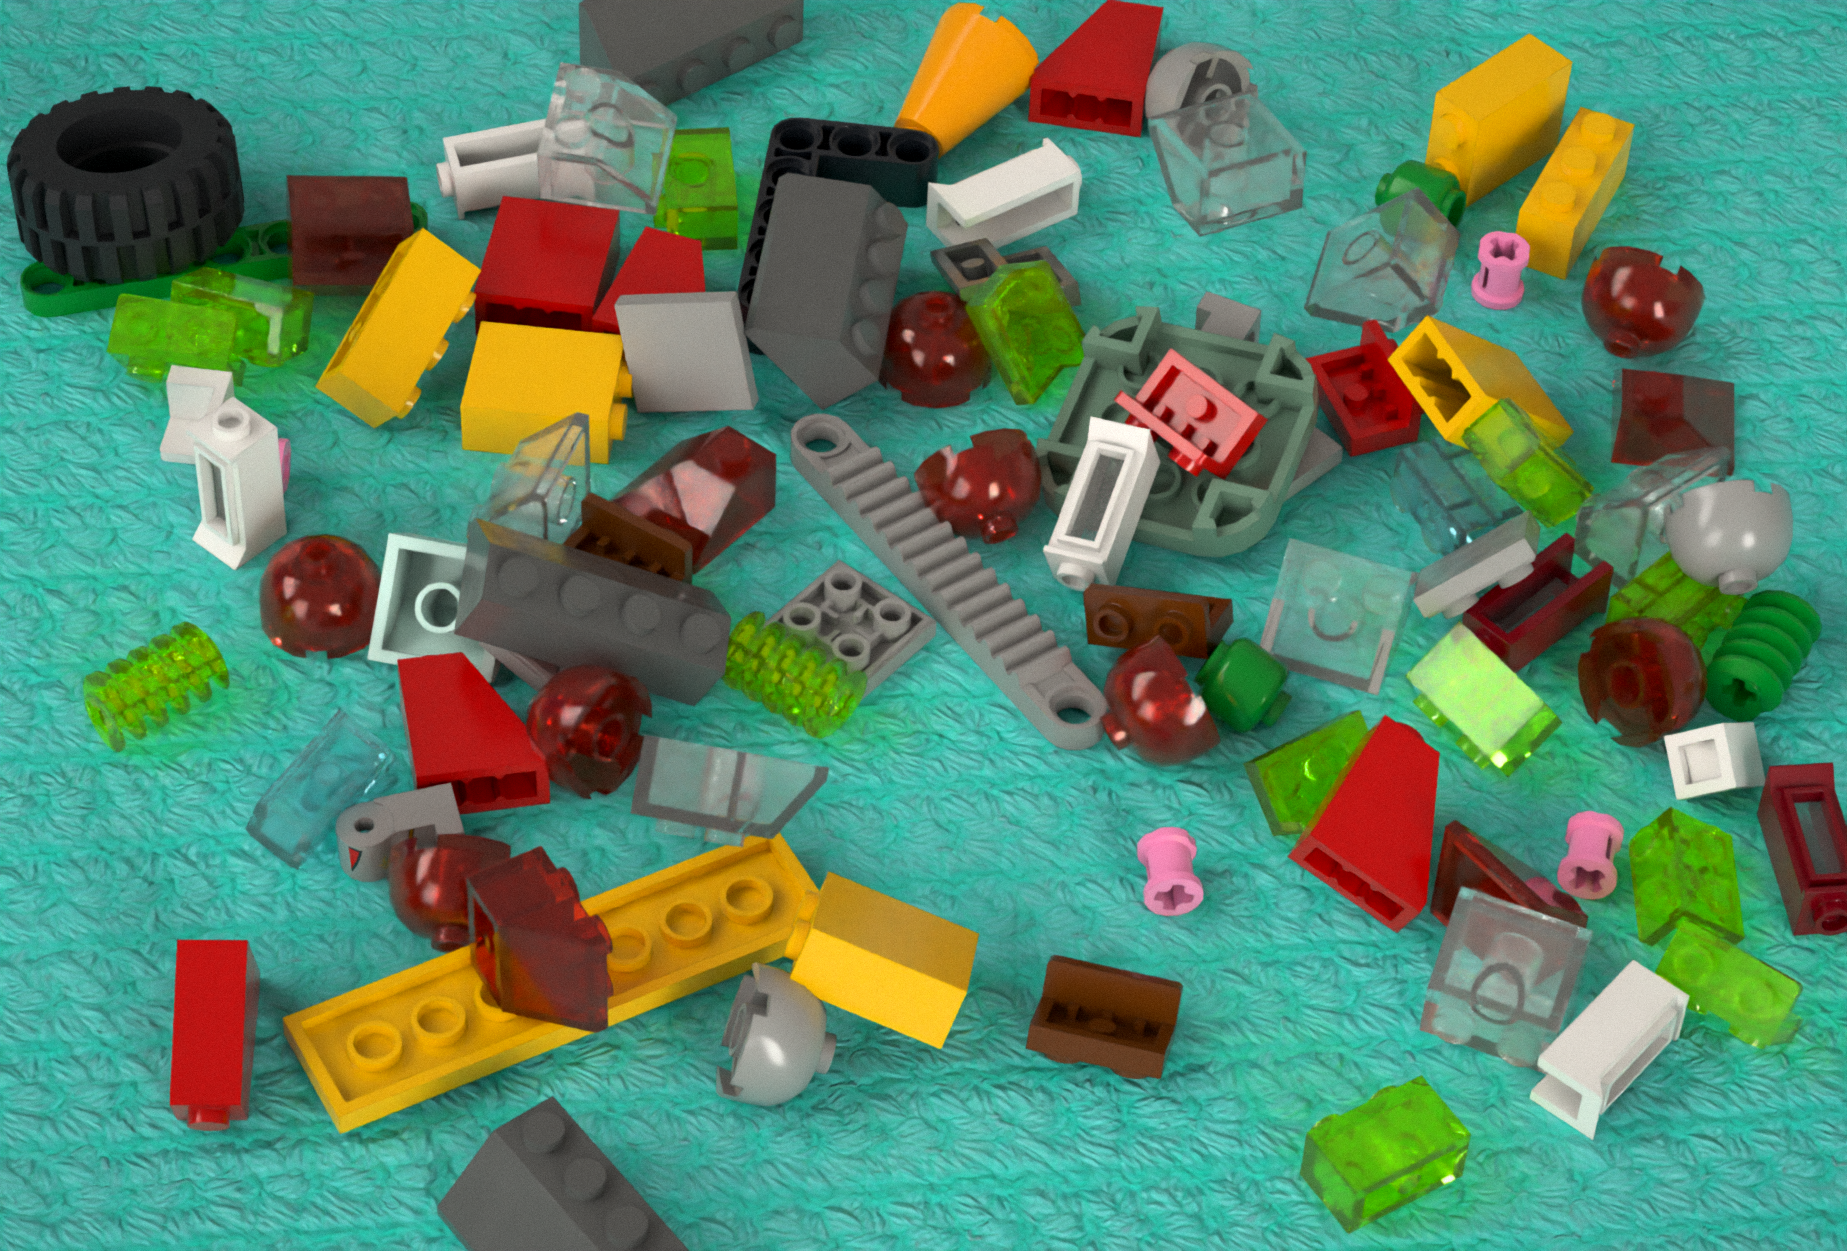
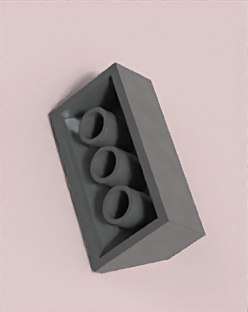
M584 0L579 3L581 92L621 128L803 41L804 0Z
M786 173L778 178L743 333L821 410H824L879 379L908 223L905 221L901 211L894 204L886 202L871 185Z
M474 518L470 523L454 634L691 706H695L725 674L731 616L712 591L478 518Z
M553 1096L496 1128L437 1206L438 1216L468 1251H689Z

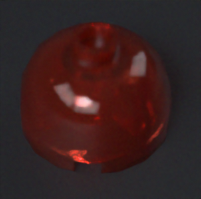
M1630 246L1608 247L1602 251L1599 260L1595 256L1584 281L1581 304L1585 322L1595 336L1603 342L1605 349L1617 357L1633 359L1637 356L1650 357L1671 351L1685 340L1697 320L1706 298L1703 286L1690 271L1680 266L1677 275H1675L1671 271L1660 267L1664 256L1649 250Z
M930 290L916 292L900 299L892 307L879 373V383L886 390L888 382L893 388L902 391L901 400L914 406L937 409L958 406L969 401L970 391L978 388L982 383L984 390L991 380L995 349L993 335L987 319L974 304L961 300L957 294L952 292Z
M1003 428L972 435L970 439L973 448L954 455L950 444L924 460L915 471L914 479L925 507L930 508L940 523L948 521L952 526L954 536H963L965 539L974 540L982 538L985 544L1003 542L1017 534L1019 531L1018 524L1027 519L1040 500L1042 474L1035 448L1031 444L1030 439L1028 440L1026 432L1021 429Z
M328 533L312 534L287 542L271 557L260 579L258 595L263 631L273 645L292 656L306 658V650L315 652L327 651V659L342 658L364 649L370 643L382 576L379 566L361 545L344 536Z
M1631 616L1596 628L1589 636V638L1595 637L1590 651L1581 653L1578 663L1579 691L1587 713L1594 723L1598 724L1604 717L1622 734L1611 737L1612 740L1620 745L1637 748L1664 739V736L1676 734L1684 730L1703 706L1708 688L1706 665L1699 647L1690 635L1668 620L1651 616Z
M1158 634L1148 640H1142L1116 659L1107 673L1103 690L1109 712L1099 717L1107 736L1118 751L1129 746L1144 762L1159 767L1180 766L1209 753L1211 748L1220 744V737L1200 694L1195 696L1185 677L1188 676V673L1166 641Z
M592 664L570 666L549 679L532 698L526 718V737L532 749L544 760L549 780L561 789L583 799H592L589 794L595 791L603 795L616 791L632 774L646 747L648 738L638 733L642 714L652 718V703L647 687L636 677L620 670Z
M438 834L437 847L418 850L417 837L405 839L392 846L389 853L387 874L389 902L396 917L408 930L423 939L431 940V947L434 950L450 953L473 942L491 937L507 926L520 901L523 886L524 857L520 853L514 860H511L510 845L480 836Z

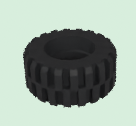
M130 86L113 88V92L98 94L97 91L81 94V98L73 102L64 100L53 105L50 113L46 115L39 113L31 119L27 128L21 129L7 156V170L21 242L25 244L26 250L39 263L43 261V264L51 271L62 276L70 273L79 281L92 282L93 279H104L107 284H124L125 279L140 278V282L157 279L158 274L171 272L174 275L188 270L190 263L196 260L201 263L215 254L218 246L224 247L230 241L241 223L245 211L236 139L231 124L209 102L202 98L195 100L190 93L179 90L169 93L164 92L162 87L146 86L144 90H131Z

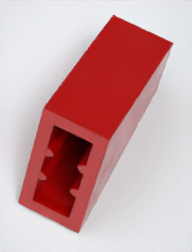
M1107 0L1034 69L1031 77L1028 121L1141 138L1145 119L1144 98L1146 84L1159 56L1164 7Z
M646 226L593 315L592 332L621 335L614 306L620 295L706 292L702 242Z
M463 652L397 659L400 705L414 790L451 783L460 815L550 804L547 750Z
M1384 715L1362 737L1287 856L1395 933H1398L1415 918L1427 902L1440 753L1425 743L1422 735L1413 727L1401 722H1395L1387 715Z
M177 940L170 1107L177 1120H187V1127L190 1129L220 1131L230 1127V1120H248L260 992V971L248 940Z

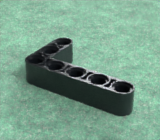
M801 117L781 120L774 125L769 139L738 286V299L744 328L778 178L786 173L871 185L886 202H890L896 207L918 208L927 205L928 182L937 183L939 147L938 142L933 136L914 129ZM746 336L749 352L758 355H765Z

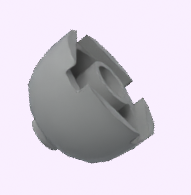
M1191 42L1168 51L1152 70L1147 80L1144 98L1145 115L1156 137L1179 153L1197 160H1212L1219 156L1209 150L1225 141L1234 146L1243 137L1250 125L1258 100V85L1250 82L1247 68L1253 69L1250 61L1237 51L1207 42Z
M1740 479L1712 483L1681 494L1683 507L1673 511L1669 503L1663 511L1666 540L1672 559L1689 578L1702 585L1719 587L1720 592L1723 594L1738 595L1756 589L1758 581L1769 577L1786 560L1792 545L1793 515L1789 493L1781 485L1771 483L1772 494L1755 492L1754 480Z
M754 962L751 965L754 977L745 975L741 981L725 1027L721 1046L729 1047V1056L733 1057L732 1069L729 1071L717 1065L716 1092L720 1097L737 1102L771 1106L788 1102L804 1091L814 1072L824 1075L827 1073L835 1052L836 1034L826 1032L827 1015L822 1000L818 999L804 985L790 979L789 972Z

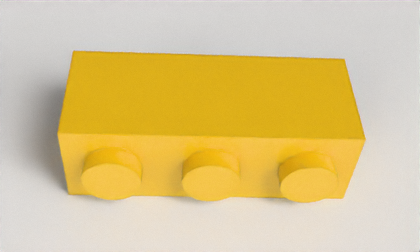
M1580 107L1519 210L1515 234L1523 237L1530 245L1529 262L1526 267L1563 280L1567 278L1625 177L1635 124L1614 118L1606 113Z
M424 228L398 244L315 387L374 429L395 416L399 419L404 418L420 397L421 389L416 386V383L423 371H430L439 362L448 348L449 341L443 337L452 322L458 323L474 303L476 294L471 291V288L481 269Z

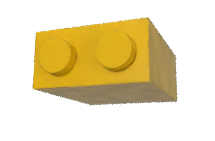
M1530 33L1436 92L1425 164L1450 171L1456 175L1460 183V190L1466 194L1465 208L1530 167L1557 147L1573 62Z
M1428 315L1387 359L1446 441L1535 475L1574 433L1573 429L1515 352Z
M481 321L460 405L462 450L609 464L613 441H623L625 438L628 408L627 404H621L623 397L633 398L634 395L632 374H629L621 335Z
M828 871L819 893L806 890L791 926L793 930L783 952V957L793 960L790 979L804 985L822 1001L941 1049L968 991L979 933Z

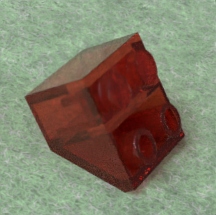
M286 176L288 296H368L398 244L414 234L407 177Z
M539 846L467 876L471 965L501 1011L593 1033L607 1029L608 998L613 996L614 993L612 981L607 971V955L613 951L612 940L603 920L597 914L589 916L581 905L579 892L570 872L565 867L557 869L542 846Z

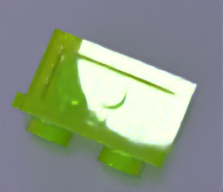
M1039 260L1000 265L966 304L965 309L1016 405L1035 404L1064 368L1080 367L1084 358L1081 341L1086 335L1047 261Z
M125 293L119 295L106 352L124 368H127V376L141 381L161 383L163 375H169L171 366L176 365L232 372L234 386L242 387L246 363L233 351L239 324V317L235 312Z
M1360 710L1346 712L1243 764L1273 836L1299 834L1301 836L1362 737L1368 732Z
M1669 807L1649 825L1641 828L1628 845L1639 941L1652 947L1677 928L1728 952L1745 938L1732 836L1714 825H1708L1675 808Z
M1692 920L1681 922L1654 972L1690 995L1687 1004L1688 1009L1702 1015H1706L1708 1011L1731 1023L1728 1028L1730 1033L1760 1049H1765L1766 1045L1773 1046L1791 1043L1804 1020L1791 1012L1803 991V986L1800 982Z

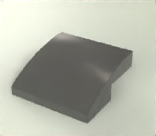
M982 238L930 251L933 265L963 301L987 308L1018 312L1057 310L1081 305L1078 282L1047 246L1001 256L987 238Z

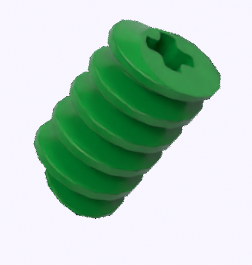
M1765 590L1753 594L1744 603L1741 613L1733 621L1731 630L1724 636L1721 646L1715 651L1711 663L1703 672L1700 684L1703 695L1710 705L1723 716L1737 722L1752 721L1760 713L1772 711L1779 706L1784 692L1792 684L1794 675L1800 671L1803 660L1810 654L1812 644L1820 636L1822 624L1818 613L1808 602L1799 596L1782 590Z

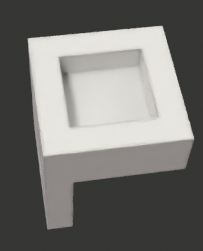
M172 365L166 380L170 419L160 445V455L163 461L196 465L194 453L195 439L186 434V429L231 397H235L233 374L227 371Z
M1754 722L1721 723L1664 736L1677 800H1687L1733 789L1756 788L1765 784V775Z

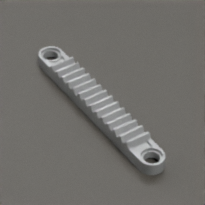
M812 414L798 420L791 429L790 459L795 469L1037 730L1053 745L1066 750H1083L1098 743L1105 732L1106 699L1101 691L1072 662L1070 649L1066 645L1061 648L1057 646L1054 632L1051 629L1046 632L1042 630L1039 616L1036 613L1029 616L1025 602L1021 598L1014 601L1010 586L1006 582L1001 585L998 584L995 570L992 567L983 568L980 554L977 551L972 554L969 553L966 539L963 536L954 537L951 524L948 521L940 522L937 509L934 506L926 508L923 494L919 490L914 493L911 492L908 478L905 475L900 478L897 477L893 462L890 460L884 463L881 451L877 446L870 448L846 422L830 414ZM823 439L831 441L837 447L827 452H816L810 450L805 445L810 441ZM1067 708H1078L1088 713L1091 718L1080 724H1071L1059 718L1057 713Z

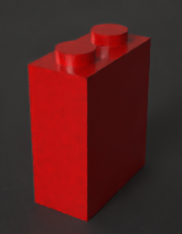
M503 196L481 266V272L474 289L476 294L474 301L476 336H478L481 321L592 332V317L612 285L620 257V210Z

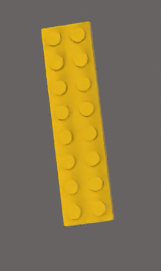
M773 826L282 1018L284 1036L337 1130L342 1134L752 970L751 965L754 962L767 964L782 958L793 930L791 926L806 890L808 889L815 893H819V890L777 827Z

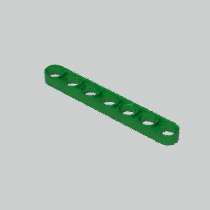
M402 200L242 226L236 229L234 235L224 247L218 246L215 254L201 263L196 260L190 263L188 270L174 275L158 274L157 279L140 282V278L125 279L124 284H100L95 282L94 279L92 282L79 281L70 273H66L64 276L59 275L46 267L43 261L40 263L37 261L27 266L20 276L23 304L33 315L58 317L389 261L398 244L422 228L428 231V214L419 204ZM397 224H409L417 228L408 234H394L387 230ZM338 234H352L359 238L349 244H336L329 240ZM285 243L295 244L300 247L299 250L290 254H278L271 251L276 245ZM223 253H233L242 257L237 262L231 264H219L212 260L217 255ZM45 283H56L63 286V289L53 294H39L34 291L35 288Z

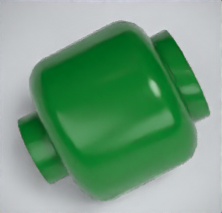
M1407 160L1398 165L1392 174L1386 173L1383 175L1376 189L1375 204L1381 207V220L1390 232L1424 243H1435L1443 238L1445 234H1453L1459 227L1465 212L1466 194L1460 190V183L1454 173L1419 161Z
M1246 637L1238 638L1231 644L1222 639L1193 679V682L1200 686L1197 693V700L1200 706L1239 733H1246L1252 730L1260 721L1271 728L1292 699V696L1283 690L1289 678V670L1286 664Z

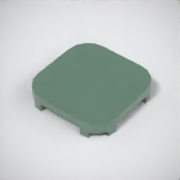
M1136 306V316L1114 321L1101 331L1097 326L1093 325L1081 341L1084 358L1048 439L1038 438L1034 458L1046 505L1059 517L1088 440L1090 417L1125 424L1124 421L1130 412L1114 401L1115 397L1122 390L1135 398L1167 352L1172 348L1267 418L1268 421L1225 480L1206 469H1203L1198 477L1194 476L1167 456L1174 446L1159 436L1154 445L1160 459V465L1132 541L1195 556L1224 557L1243 552L1262 540L1279 515L1317 423L1320 402L1316 374L1313 373L1311 364L1296 350L1295 341L1274 333L1270 344L1264 345L1164 323L1161 321L1159 307ZM1111 458L1085 530L1098 532L1124 460Z

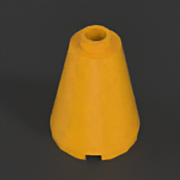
M958 2L949 7L942 15L894 124L895 128L919 130L933 136L938 142V159L1031 88V77L1034 69L1039 64L1038 55L1028 38L1011 21L1000 16L996 22H993L980 15L984 6L976 3Z

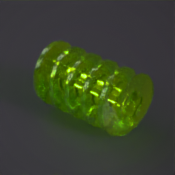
M754 611L746 615L737 623L729 636L725 674L721 677L725 685L731 689L742 690L745 697L751 701L762 702L766 710L771 713L782 714L791 725L803 726L806 733L811 737L822 739L832 735L845 724L861 702L867 688L868 677L866 673L862 670H855L846 677L847 663L842 658L835 657L825 665L827 653L823 647L814 645L805 652L807 642L801 634L794 633L785 639L786 629L784 624L773 621L764 628L766 618L763 612Z
M184 621L174 625L169 635L163 633L151 638L148 648L139 646L130 650L126 660L122 658L112 660L107 664L105 673L98 670L86 675L83 681L84 704L87 714L102 740L114 752H121L125 750L126 746L122 729L125 728L136 740L144 739L147 737L148 732L144 716H147L157 727L168 725L169 715L165 704L168 703L178 714L185 715L191 709L188 691L201 703L207 702L212 698V690L208 680L211 678L219 687L228 690L230 685L229 672L217 645L196 625Z

